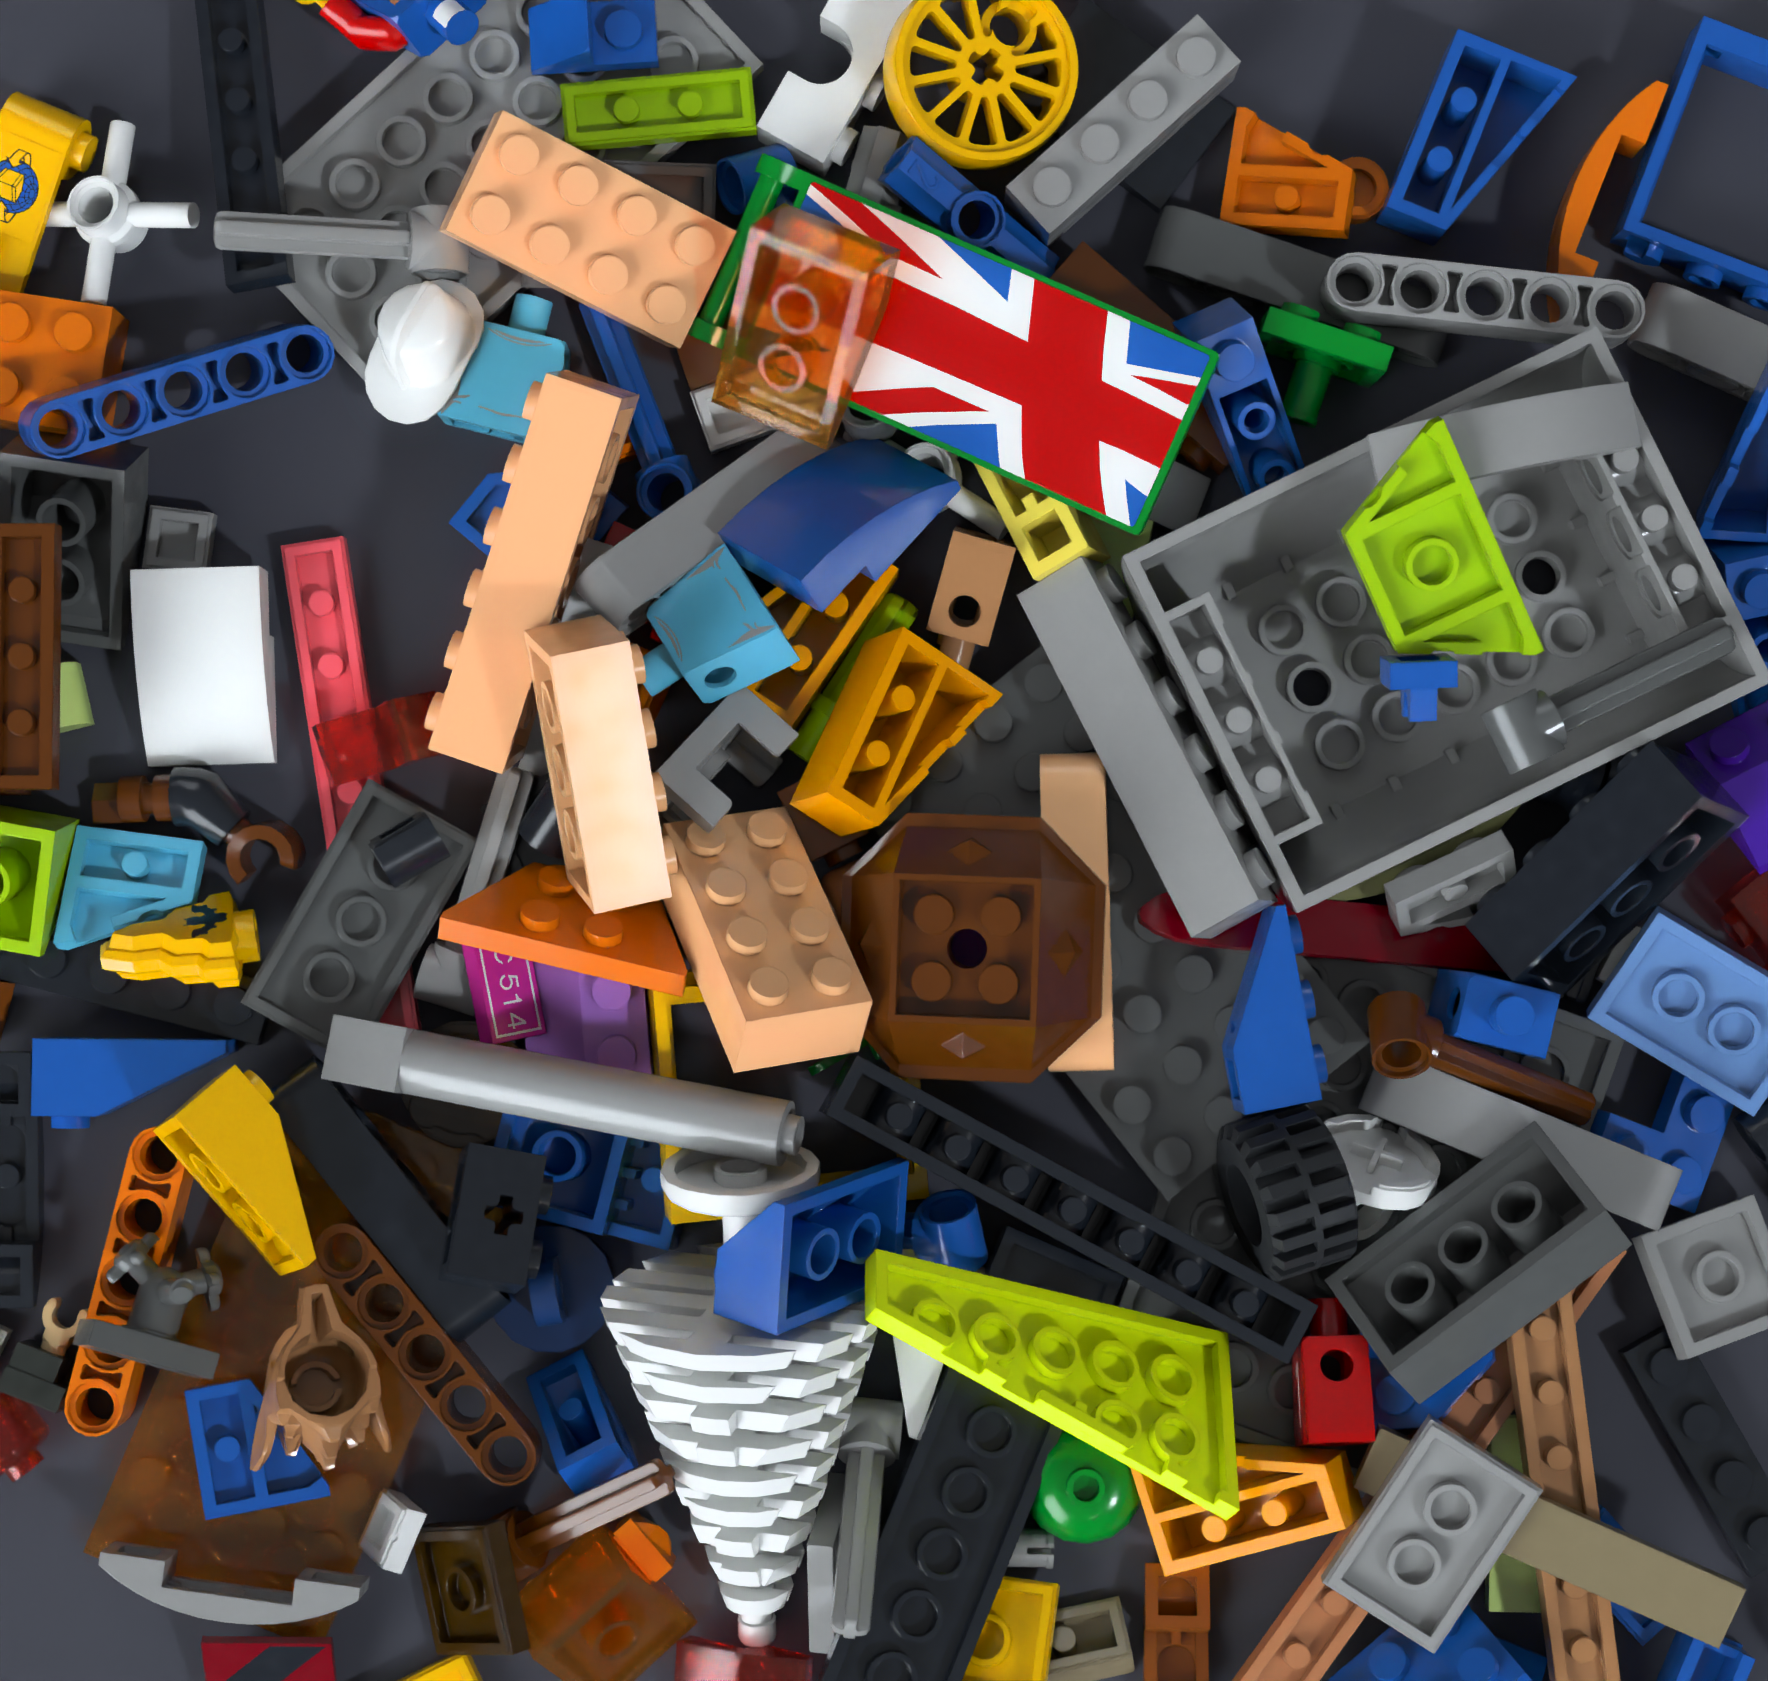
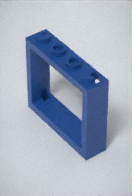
M1704 16L1688 35L1610 243L1625 248L1623 254L1630 260L1648 266H1659L1660 262L1684 270L1683 278L1692 284L1708 289H1718L1720 285L1744 293L1742 300L1748 305L1768 311L1767 270L1642 223L1701 65L1703 64L1768 89V40Z

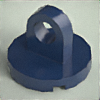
M541 1224L535 1227L533 1238L543 1241L538 1275L536 1279L527 1278L526 1286L516 1294L508 1293L512 1302L497 1313L494 1319L512 1341L535 1352H563L584 1344L604 1325L605 1319L600 1307H603L600 1298L607 1285L614 1286L612 1280L615 1278V1274L607 1253L590 1236L576 1228L561 1224Z

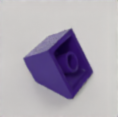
M1767 700L1685 743L1687 757L1699 761L1750 816L1730 837L1760 875L1768 871Z

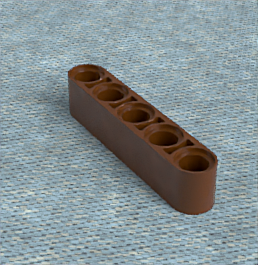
M355 1218L344 1219L324 1229L316 1238L314 1244L316 1254L314 1263L325 1280L485 1477L491 1482L502 1486L516 1485L526 1480L539 1463L543 1451L542 1438L527 1416L464 1340L462 1343H458L444 1330ZM338 1233H348L359 1240L362 1246V1257L357 1266L347 1267L341 1265L335 1259L332 1253V1244ZM378 1284H390L400 1291L404 1305L399 1316L387 1317L376 1310L372 1295ZM428 1334L435 1336L441 1341L445 1357L440 1366L428 1367L417 1361L413 1352V1344L417 1336ZM470 1385L480 1390L486 1402L484 1414L479 1417H468L460 1413L454 1404L456 1388ZM505 1436L519 1439L527 1450L526 1463L520 1467L511 1468L498 1461L494 1450L497 1439Z

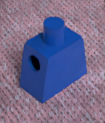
M1438 969L1427 1014L1438 1018L1442 1022L1444 1033L1448 1036L1544 1060L1546 1059L1561 994L1473 972ZM1460 991L1458 1009L1453 1017L1455 999Z

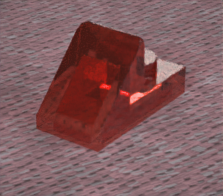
M430 691L387 700L377 707L313 726L312 730L331 788L444 755L428 749L433 731L424 728L426 715L436 692Z

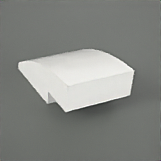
M260 566L130 570L135 671L148 767L277 763L274 637L269 632L268 571Z

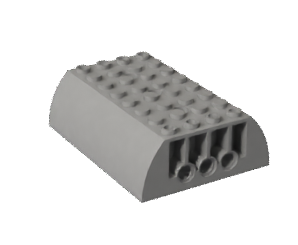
M1595 326L1380 431L1501 402L1625 381L1598 326ZM1633 397L1632 402L1642 447L1579 461L1571 459L1470 480L1544 651L1537 655H1522L1520 652H1483L1482 655L1455 654L1452 651L1432 652L1431 654L1447 653L1458 660V687L1438 688L1437 721L1409 722L1408 717L1402 716L1401 690H1390L1380 682V656L1413 654H1398L1392 648L1340 531L1377 485L1367 437L1122 556L1121 568L1135 619L1139 620L1147 628L1157 648V653L1152 657L1162 677L1168 676L1180 690L1186 703V710L1181 712V715L1191 734L1198 733L1209 746L1216 762V766L1210 770L1221 792L1224 790L1229 791L1238 802L1246 821L1240 828L1245 838L1249 839L1251 850L1258 848L1268 860L1276 879L1270 886L1291 911L1299 913L1768 684V669ZM1534 559L1543 560L1553 568L1555 572V585L1548 594H1535L1525 586L1522 572L1528 561ZM1712 617H1721L1730 626L1734 634L1733 638L1736 646L1732 653L1567 732V744L1564 745V750L1511 775L1509 774L1481 717L1482 713L1535 688L1537 691H1544L1549 697ZM1314 670L1322 674L1326 679L1328 694L1320 705L1308 706L1296 698L1293 684L1300 672Z

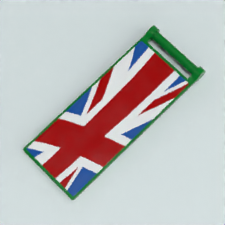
M761 154L755 168V172L760 174L701 314L699 317H695L688 335L1134 535H1140L1143 532L1218 366L1220 355L1216 351L832 184L770 155ZM783 185L798 190L799 193L737 335L724 329L723 325Z

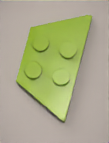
M1439 416L1430 419L1340 530L1392 648L1398 654H1431L1434 651H1452L1455 654L1482 655L1483 652H1520L1522 655H1537L1543 652L1544 649L1444 419Z

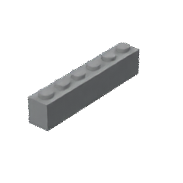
M1080 556L1018 594L1017 597L1191 938L1212 939L1278 902L1270 886L1276 881L1273 869L1258 848L1251 850L1240 828L1246 823L1244 814L1238 802L1229 791L1224 790L1221 792L1210 770L1216 766L1214 756L1205 740L1198 733L1191 734L1181 715V712L1186 710L1185 700L1176 684L1168 676L1162 678L1151 656L1157 653L1155 642L1147 628L1139 620H1132L1122 600L1128 597V592L1117 571L1110 564L1104 566L1101 562Z

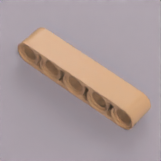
M1097 752L1040 754L1041 817L1107 885L1102 1017L1048 1067L1049 1072L1114 1070L1106 770Z

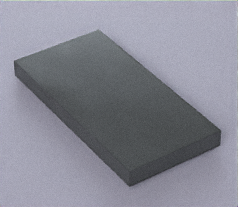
M368 778L240 1003L324 1049H327L333 1014L379 1022L468 866L477 839ZM419 811L421 813L425 812L451 856L394 889L368 844L371 843L370 840L415 813Z

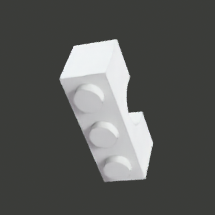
M828 0L820 14L821 33L844 46L851 56V64L839 79L826 84L808 82L788 71L756 125L758 140L767 146L775 143L784 145L792 154L795 162L822 177H825L833 162L843 166L860 135L858 131L852 129L864 108L873 112L885 95L883 61L887 40L896 20L913 0ZM922 23L920 24L917 30V36L919 35L920 30L922 28Z

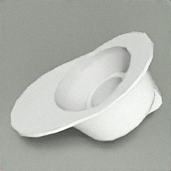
M446 279L426 280L423 283L407 285L399 289L383 304L377 320L378 337L366 365L365 384L366 393L374 409L390 421L408 425L426 421L440 412L454 394L480 342L484 331V310L477 296L462 283Z

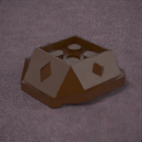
M908 812L842 876L841 931L873 1000L863 1037L898 1078L1032 1083L1102 1017L1107 885L1042 817ZM961 929L975 930L985 939L987 953L981 964L965 966L955 959L951 945L954 936Z

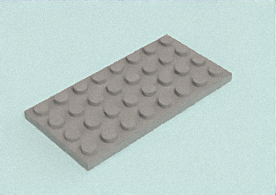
M487 0L486 4L475 13L479 20V27L470 41L462 45H453L446 40L430 56L419 57L406 49L282 164L288 215L406 221L408 212H411V209L414 207L433 204L451 205L494 113L504 110L565 142L560 84L751 67L753 81L764 71L763 63L704 0H655L659 68L532 75L528 9L550 0ZM590 0V2H594V1H613V0ZM686 142L583 152L599 160L665 162ZM470 246L469 276L463 279L450 280L462 283L475 293L484 310V321L492 322L512 304L517 293H523L528 289L527 287H521V272ZM292 254L296 283L276 287L313 326L320 328L329 336L334 349L365 381V369L370 352L378 337L377 320L383 304L399 289L407 285L423 283L428 279L412 276L411 270L406 269L405 260Z

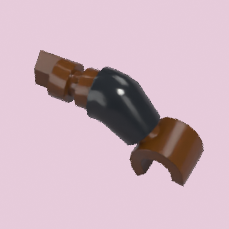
M174 767L171 770V774L155 775L153 781L149 783L146 776L139 775L121 776L118 782L95 783L91 800L93 824L147 822L150 814H154L157 821H173L176 827H190L217 846H221L226 842L228 844L226 864L229 874L237 885L247 881L257 870L252 864L250 857L252 846L257 839L266 840L274 845L278 851L281 866L297 870L304 864L306 850L303 839L295 828L283 821L266 820L252 824L247 819L251 811L216 773L202 768Z

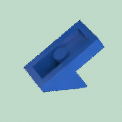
M550 0L528 9L532 75L659 68L655 0L590 2V0Z

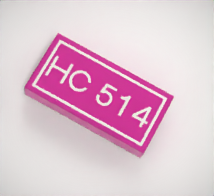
M461 944L480 1042L498 1044L547 1034L533 961Z

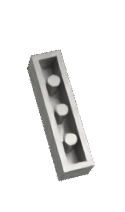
M1197 14L1006 186L1004 204L1032 235L1049 248L1233 82L1241 61Z

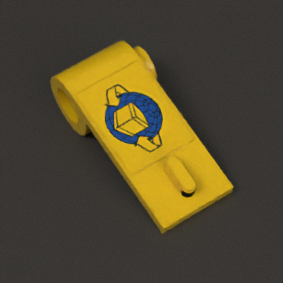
M18 91L11 94L0 111V290L24 293L61 180L71 179L77 171L84 173L89 169L97 151L98 139L96 136L91 135L92 127L89 120Z

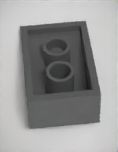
M39 431L43 442L47 445H55L66 436ZM18 435L0 450V523H55L62 526L61 642L118 651L125 647L131 613L130 570L138 569L148 505L149 447L115 443L70 458L56 459L32 451L24 444L20 435Z

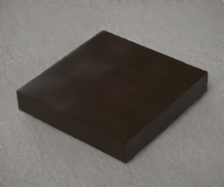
M504 1519L436 1522L422 1525L415 1541L414 1549L436 1653L438 1655H514L531 1649Z

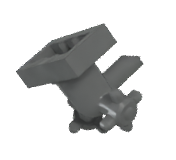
M148 1232L142 1239L132 1240L119 1250L114 1257V1266L106 1274L111 1284H114L126 1272L139 1283L127 1324L118 1326L97 1319H80L73 1345L193 1378L213 1379L220 1354L180 1343V1339H177L185 1305L194 1296L203 1294L210 1312L220 1308L219 1294L223 1290V1277L218 1264L211 1260L207 1248L200 1247L195 1249L197 1269L180 1273L171 1267H159L147 1254L150 1248L160 1239L155 1233Z

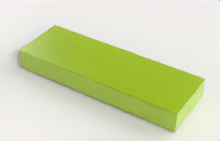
M751 67L560 84L565 142L581 151L757 135Z

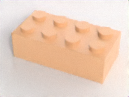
M504 110L494 113L438 230L667 347L678 349L681 348L737 232Z
M601 614L524 630L567 880L594 914L672 897L669 875L676 874L678 871L677 858L670 836H662L658 812L667 810V798L659 772L651 773L648 749L656 747L657 738L649 709H641L637 685L646 682V671L639 645H630V640L626 638L624 632L616 629Z
M786 806L724 815L710 833L704 831L693 820L664 823L662 836L669 835L672 840L678 871L676 874L669 875L672 897L665 898L663 901L733 1072L737 1073L859 1052L873 1000Z

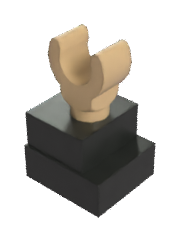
M61 1297L49 1299L43 1308L42 1320L45 1327L42 1337L43 1342L39 1343L32 1339L19 1341L0 1379V1392L53 1413H59L65 1409V1398L70 1383L65 1381V1378L74 1359V1356L67 1354L66 1351L73 1342L80 1319H86L89 1309L80 1310L74 1325L70 1328L60 1324L57 1317L58 1309L62 1304Z

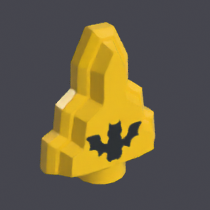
M230 891L209 895L202 903L176 908L164 919L129 925L114 931L111 939L101 945L100 960L102 969L116 972L125 979L141 981L173 977L184 984L213 982L218 988L239 986L242 978L243 963L261 961L260 939L254 909L238 911L235 900Z

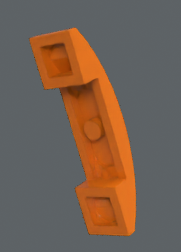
M1656 80L1635 96L1602 131L1583 156L1570 179L1555 217L1549 242L1546 272L1585 277L1594 276L1599 262L1575 253L1614 153L1616 152L1632 159L1646 144L1669 86L1668 84ZM1546 295L1550 323L1556 322L1560 317V307L1556 300Z

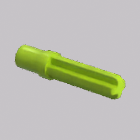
M888 593L884 597L822 694L819 693L811 704L812 710L798 730L799 736L788 748L789 751L809 763L864 642L903 626L909 629L918 614L917 608L912 603L894 593Z

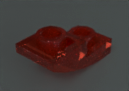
M690 1635L677 1641L674 1681H812L813 1656L770 1645L747 1647L744 1649Z

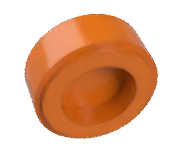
M1363 157L1344 159L1341 162L1352 168L1357 176L1350 224L1368 222L1380 212L1389 191L1388 179L1382 168L1370 159Z

